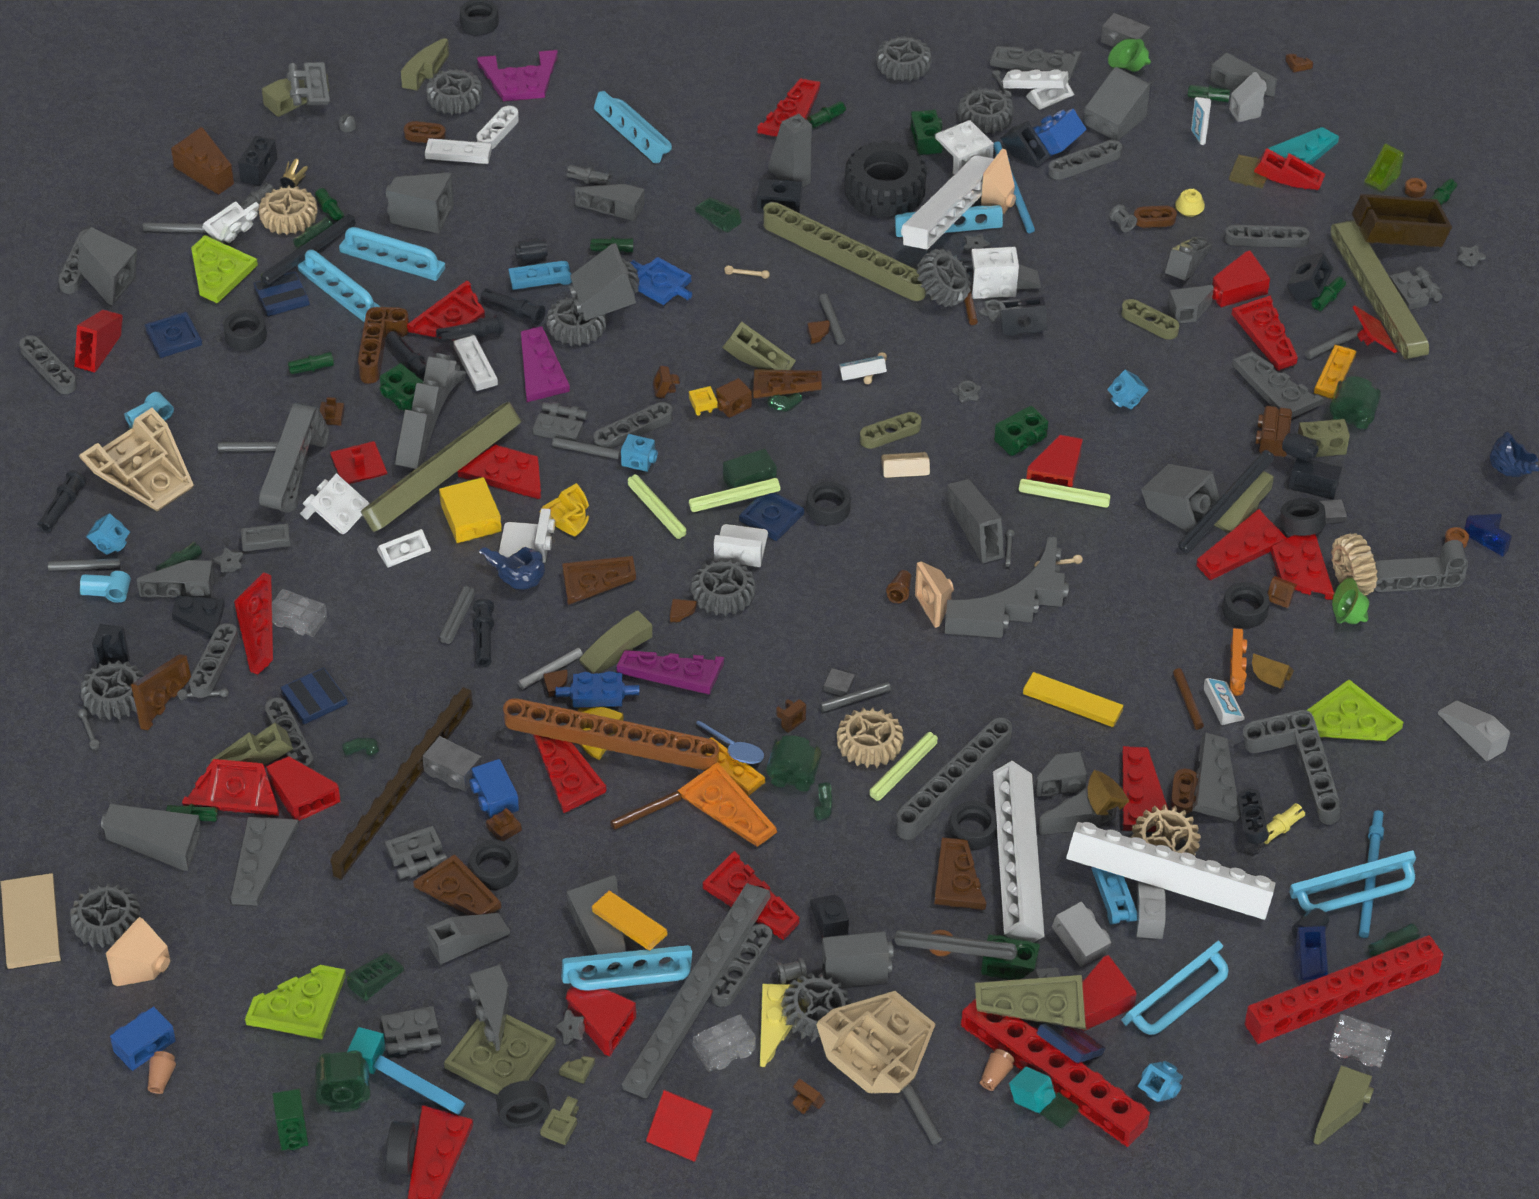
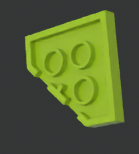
M205 235L191 247L200 296L215 303H219L258 265L256 258Z
M1347 680L1306 710L1312 713L1320 737L1386 741L1400 731L1404 723L1351 680Z
M318 965L311 969V973L299 979L296 976L278 985V989L266 995L261 993L253 997L245 1017L246 1025L323 1039L346 977L345 969Z

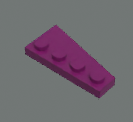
M543 327L521 331L527 402L570 392V385Z
M624 650L617 664V673L710 695L724 665V657L716 656L715 660L703 659V655H693L692 659L679 658V654L672 653L662 657L657 656L656 652Z

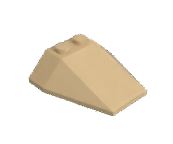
M153 408L135 418L132 429L109 444L101 447L97 443L79 455L94 474L156 511H159L194 486L167 423Z
M896 991L832 1009L816 1024L827 1059L867 1093H899L912 1082L935 1027L933 1021Z

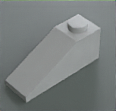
M1455 701L1438 711V715L1486 761L1506 751L1510 731L1494 716L1460 701Z
M1137 881V937L1163 939L1165 891L1163 888Z

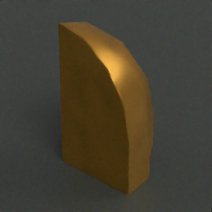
M1253 653L1252 666L1257 677L1267 684L1284 688L1285 680L1289 681L1294 670L1289 665Z
M1097 770L1093 771L1088 783V798L1097 815H1108V810L1117 806L1119 809L1123 808L1129 802V799L1122 788L1106 774Z

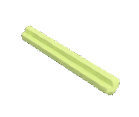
M638 475L628 478V486L677 539L684 537L687 534L685 526Z
M773 478L692 498L689 500V505L692 512H697L779 492L780 485L778 479Z
M1021 479L1019 484V491L1022 493L1105 508L1110 503V495L1106 493L1028 479Z
M931 732L926 733L870 789L869 795L871 798H874L876 801L881 800L937 744V736Z

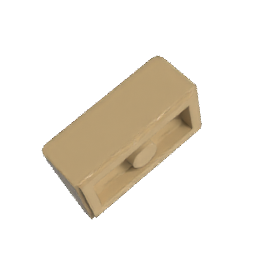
M926 452L886 454L881 456L883 474L886 478L930 474V462Z

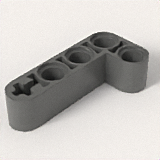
M1458 540L1446 542L1441 549L1440 557L1376 561L1375 567L1378 571L1376 573L1378 579L1374 590L1377 592H1394L1460 586L1465 580L1468 560L1462 542Z

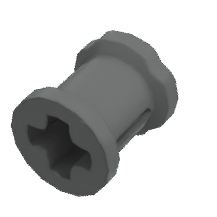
M1123 204L1116 205L1109 214V218L1112 221H1116L1123 232H1129L1137 224V218L1132 214L1130 215Z
M798 958L797 961L786 964L776 963L780 984L797 980L801 975L807 978L803 958Z

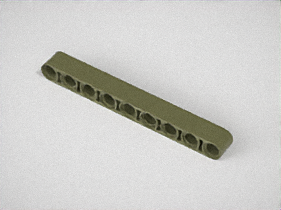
M771 202L764 206V228L910 300L920 301L925 298L926 290L921 287L922 283L918 280L920 275L917 274L916 269L779 203Z
M1350 220L1332 224L1331 236L1403 358L1411 359L1428 355L1429 344L1427 338L1373 249L1365 241L1356 222Z
M506 402L494 409L363 508L360 512L371 530L375 532L386 526L520 424L521 419L511 403Z

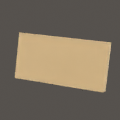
M53 873L1 881L6 964L8 969L61 961Z

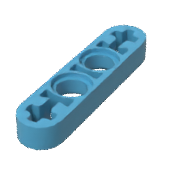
M379 1055L373 1065L374 1068L457 1115H460L466 1103L381 1055Z

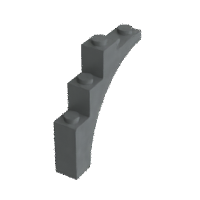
M436 353V357L428 356L424 382L416 384L412 410H405L395 461L396 465L416 469L425 462L431 435L440 410L454 386L466 378L467 371L460 370V366L456 365V361L449 360V355Z
M1047 537L1045 551L1039 563L1018 584L1000 593L983 598L947 600L945 634L1002 638L1003 628L1008 629L1009 621L1032 622L1033 613H1038L1039 605L1062 607L1063 597H1068L1069 583H1064L1065 573H1060V565H1055L1056 561L1060 562L1061 548L1056 547L1057 538Z

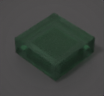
M1057 1092L1055 1094L1056 1097L1041 1111V1114L1062 1129L1079 1112V1106Z

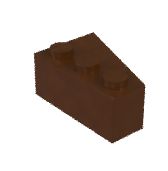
M203 127L171 148L174 168L216 194H221L234 184L230 162Z

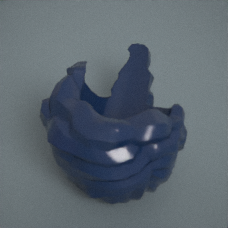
M1508 431L1504 432L1503 436H1500L1492 445L1493 448L1490 452L1491 465L1505 476L1521 477L1522 475L1531 474L1533 471H1539L1538 465L1535 464L1538 461L1536 454L1527 452L1524 445L1518 443Z
M486 547L479 550V553L485 556L486 561L490 562L493 567H496L498 576L503 582H506L514 589L532 588L539 583L544 575L545 566L542 554L534 549L522 547L508 558Z

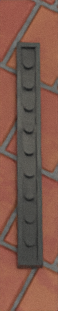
M746 883L623 1081L622 1086L625 1091L644 1098L649 1096L770 899L769 890Z

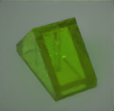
M1385 143L1365 182L1382 191L1386 190L1400 176L1404 153Z

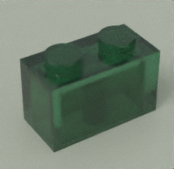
M766 449L723 462V479L729 489L777 477V466Z

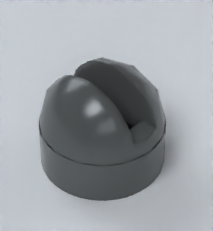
M350 114L342 115L339 119L340 130L343 132L354 131L356 129L355 118Z

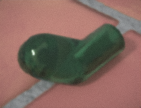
M793 393L789 397L773 395L768 398L767 402L770 407L786 412L802 402V396L799 393Z
M356 738L342 744L345 755L366 749V753L369 756L379 752L378 742L374 738Z
M823 782L818 784L821 806H817L814 809V815L818 820L824 818L827 820L832 814L833 797L831 784Z

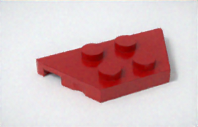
M465 281L408 323L407 329L410 333L436 337V330L438 328L473 323L477 318H485V311L482 305L478 303V298L473 293L470 282Z
M494 445L458 470V477L468 480L484 477L489 486L541 499L538 456Z
M1316 534L1306 536L1293 535L1272 546L1271 555L1279 578L1297 584L1295 590L1301 593L1311 595L1313 591L1325 594V599L1333 600L1334 591Z
M213 759L206 768L205 774L196 781V787L188 797L185 796L182 800L183 806L194 804V807H215L221 811L279 816L276 800L263 763Z

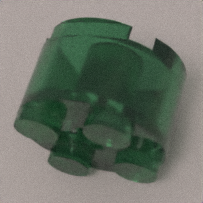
M1351 376L1347 377L1346 381L1341 382L1340 380L1337 383L1330 404L1333 420L1345 419L1346 423L1353 424L1359 429H1367L1375 418L1381 399V392L1378 387L1376 390L1371 386L1372 382L1361 377Z
M786 735L782 736L780 741L776 739L766 767L767 774L772 778L771 783L777 787H784L787 784L795 786L800 791H808L815 782L822 757L820 748L816 745L814 749L809 745V740L798 736Z
M353 1050L333 1054L324 1053L319 1057V1062L315 1067L316 1100L322 1107L325 1104L333 1112H350L360 1108V1103L365 1099L366 1102L369 1100V1065L362 1057L361 1052Z

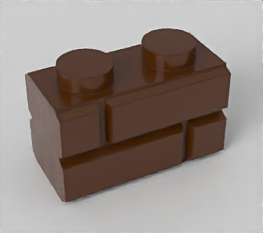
M1266 406L1264 408V415L1259 414L1257 428H1262V430H1257L1255 444H1260V454L1264 450H1268L1274 456H1287L1286 451L1282 450V444L1286 435L1290 433L1291 409H1278L1277 407Z

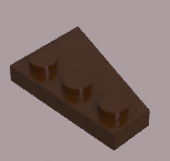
M754 369L753 399L822 389V371Z
M633 556L562 563L568 605L636 580Z
M177 655L131 684L141 729L149 730L153 725L152 720L155 716L161 715L166 709L164 705L171 697H176L178 691L182 690L190 680L191 673L187 655Z
M942 838L934 904L986 910V901L980 889L981 885L975 872L968 841Z
M455 854L413 881L416 889L469 916L493 914L502 908L500 900Z

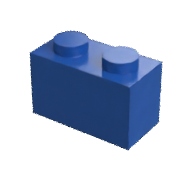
M500 759L472 768V779H469L471 789L474 794L478 793L480 808L483 812L487 811L489 818L499 814L506 808L511 813L519 811L518 794Z
M154 1006L146 1012L140 1013L136 1019L124 1027L118 1028L110 1036L113 1051L132 1071L153 1057L155 1052L164 1050L176 1041L173 1026Z

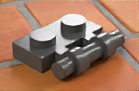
M303 63L302 70L298 71L296 64H289L287 76L291 83L290 98L293 99L294 106L302 104L301 97H306L307 105H328L330 100L325 64ZM299 80H304L305 88L299 87Z
M1421 266L1415 269L1416 276H1413L1410 271L1389 275L1409 310L1427 306L1429 298L1433 297L1435 301L1442 299L1439 286L1432 282L1429 272Z
M544 402L542 411L549 412V414L539 413L533 427V435L551 439L556 437L578 442L583 430V422L577 420H586L588 411L580 410V407L577 406L570 408L561 406L557 402H552V404ZM558 415H564L569 417L567 419L563 417H558Z
M433 826L385 841L386 850L393 865L397 866L403 863L405 867L397 869L399 879L408 876L409 878L416 877L418 873L433 869L448 859L446 854L435 855L436 852L442 851V844ZM426 856L427 860L414 864L413 860Z
M433 1006L381 1016L386 1044L397 1042L387 1045L389 1055L397 1053L405 1055L408 1054L407 1051L422 1048L425 1051L430 1050L432 1046L441 1045L440 1034L429 1036L439 1033ZM420 1037V1038H418V1039H413V1040L405 1041V1040H407V1039H412V1038Z

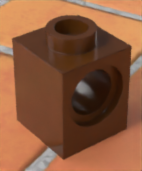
M739 378L717 388L716 400L718 410L723 411L731 418L751 408L752 391Z

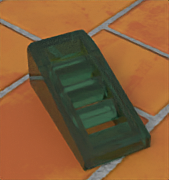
M711 197L695 207L697 213L725 232L731 231L742 222L739 209Z
M384 953L346 976L347 985L366 1001L402 973L404 967L388 953ZM387 962L393 968L389 970L384 964ZM377 969H381L384 973L380 974Z

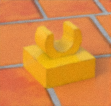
M710 386L689 391V399L697 415L706 410L710 413L713 409L717 408V400Z

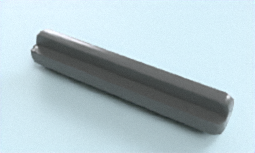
M468 586L462 588L439 635L442 643H452L475 596L474 588H469Z

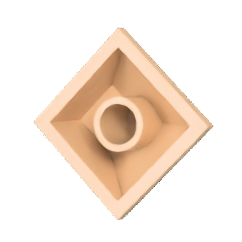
M1002 149L983 173L981 206L1000 205L1002 207V214H1004L1009 207L1014 205L1016 195H1014L1015 185L1007 152L1005 149Z
M918 562L915 596L936 628L940 626L946 614L947 600H951V594L954 591L953 584L950 579L945 577L941 570L926 563Z
M140 917L106 953L112 982L115 986L154 980L161 972L168 968L170 963L167 945Z

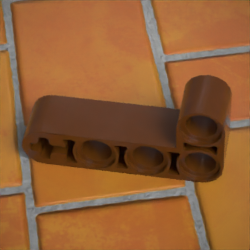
M373 307L366 312L358 357L359 374L362 382L371 384L379 380L387 334L392 331L397 332L400 337L409 334L407 324L409 323L408 312L404 308Z

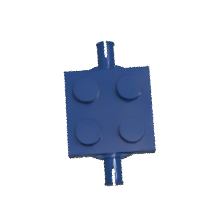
M659 257L645 265H641L634 260L630 262L638 273L640 280L638 290L640 293L662 305H665L676 295L686 300L692 297V292L685 289L691 282V275Z
M612 671L595 674L589 672L573 674L571 687H556V697H571L573 708L622 706V700L625 695H639V685L625 686L622 682V673Z

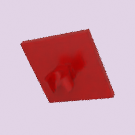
M1354 305L1352 308L1364 327L1357 334L1361 342L1364 340L1366 345L1376 341L1396 353L1397 350L1381 321Z
M375 441L330 452L338 475L348 484L387 475Z
M664 1090L646 1141L696 1161L713 1109Z

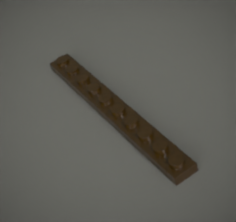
M463 687L457 695L452 697L447 709L439 714L434 726L426 731L421 743L413 748L408 760L400 765L396 776L387 782L385 790L380 797L374 799L367 814L361 816L354 831L348 833L344 844L333 853L330 863L334 877L343 879L424 772V753L439 736L448 740L473 707L472 690Z

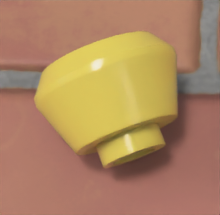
M1188 189L1180 194L1176 200L1175 207L1182 215L1193 217L1203 212L1205 204L1198 191Z

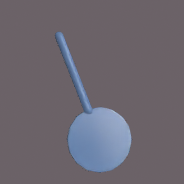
M701 721L696 722L701 728L728 743L727 752L733 759L747 764L760 763L763 760L764 753L757 746L745 742L735 743Z

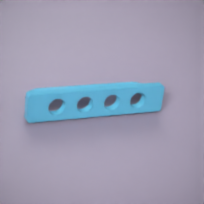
M605 91L598 92L594 110L653 163H659L662 155L671 151L672 144L626 102L618 98H612ZM610 106L612 108V115L609 112ZM622 117L624 118V126L621 121ZM634 128H635L636 131H637V136H636V137H635V135H634ZM647 139L649 141V148L646 145Z
M1000 205L970 207L962 215L965 217L964 223L961 225L953 223L944 233L1001 228L1003 226L1002 207ZM916 212L895 216V234L897 237H903L901 235L903 224ZM977 215H986L984 222H975Z
M351 227L346 231L345 239L339 246L341 253L437 281L445 270V263L438 261L434 252L425 247L357 227ZM360 247H367V248H368L367 250H363V251H362V250H358V248H360ZM382 252L387 253L386 256H378L377 254ZM400 258L407 259L405 262H398L397 260ZM419 264H425V265H427V266L424 267V268H418V267H416V266L419 265Z
M308 250L305 253V261L298 264L299 272L363 322H365L366 312L370 308L380 307L373 301L367 290L318 252ZM318 271L325 272V273L322 274V275H315V274H314L315 272H318ZM331 282H337V283H339V284L336 285V286H329V285H328V284L331 283ZM345 293H351V294H353V295L350 296V297H343V296H342V295L345 294ZM365 304L364 308H357L356 306Z
M1409 851L1294 883L1290 886L1289 893L1291 899L1298 898L1299 904L1305 912L1314 908H1320L1324 912L1400 892L1410 888L1415 881V871L1412 865H1414L1416 856L1414 851ZM1402 868L1405 873V878L1401 881L1319 904L1310 903L1307 896Z
M1217 941L1130 1010L1121 1021L1125 1026L1133 1021L1143 1033L1148 1035H1155L1164 1030L1227 978L1228 965L1218 953L1224 946L1220 941ZM1211 959L1218 968V972L1154 1024L1146 1022L1141 1016L1144 1011Z
M687 945L651 949L650 951L639 950L564 958L562 960L561 978L564 984L571 983L572 986L579 990H597L679 981L685 979L690 973L692 950ZM671 957L668 963H659L662 958ZM638 960H646L642 966H633ZM611 963H621L616 969H608ZM587 965L595 966V968L589 972L582 971V969Z

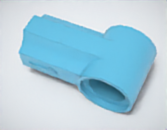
M153 392L147 396L144 404L124 413L129 427L132 429L134 419L150 408H153L164 421L172 416L174 408L161 393Z
M114 571L110 576L84 574L80 580L81 595L106 596L112 602L121 603L127 597L131 578L123 571Z

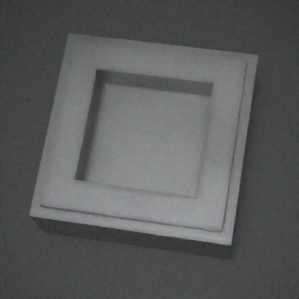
M1342 499L1320 501L1325 506L1326 524L1346 522L1347 514Z
M832 668L824 684V691L839 696L847 695L852 687L855 675Z

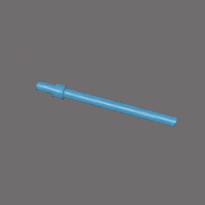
M1000 142L994 143L995 157L1003 149ZM1012 173L1015 185L1014 195H1016L1015 204L1027 233H1032L1035 228Z
M1379 810L1374 811L1372 825L1369 827L1368 838L1370 845L1367 863L1378 860L1380 841L1383 840L1384 828L1382 827L1383 812ZM1376 876L1365 879L1364 891L1375 888ZM1373 899L1362 903L1359 936L1361 938L1369 937Z

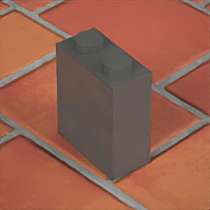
M885 932L823 938V979L827 980L832 976V983L837 984L841 982V988L887 984L888 973H892V942H887Z

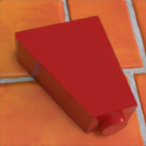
M1250 250L1246 251L1213 277L1212 285L1214 290L1212 299L1216 300L1220 307H1225L1267 295L1270 277Z
M101 310L77 325L74 367L91 372L98 370L121 337L122 314Z
M1064 435L1058 436L1028 466L1026 479L1073 487L1081 457L1083 439Z
M289 756L266 766L270 785L293 820L300 821L341 802L337 783Z
M1104 956L1082 982L1086 1030L1135 1007L1137 992L1110 956Z
M571 986L567 992L568 1010H571L575 1017H584V1031L602 1052L610 1057L636 1019V1003L607 989L579 990Z

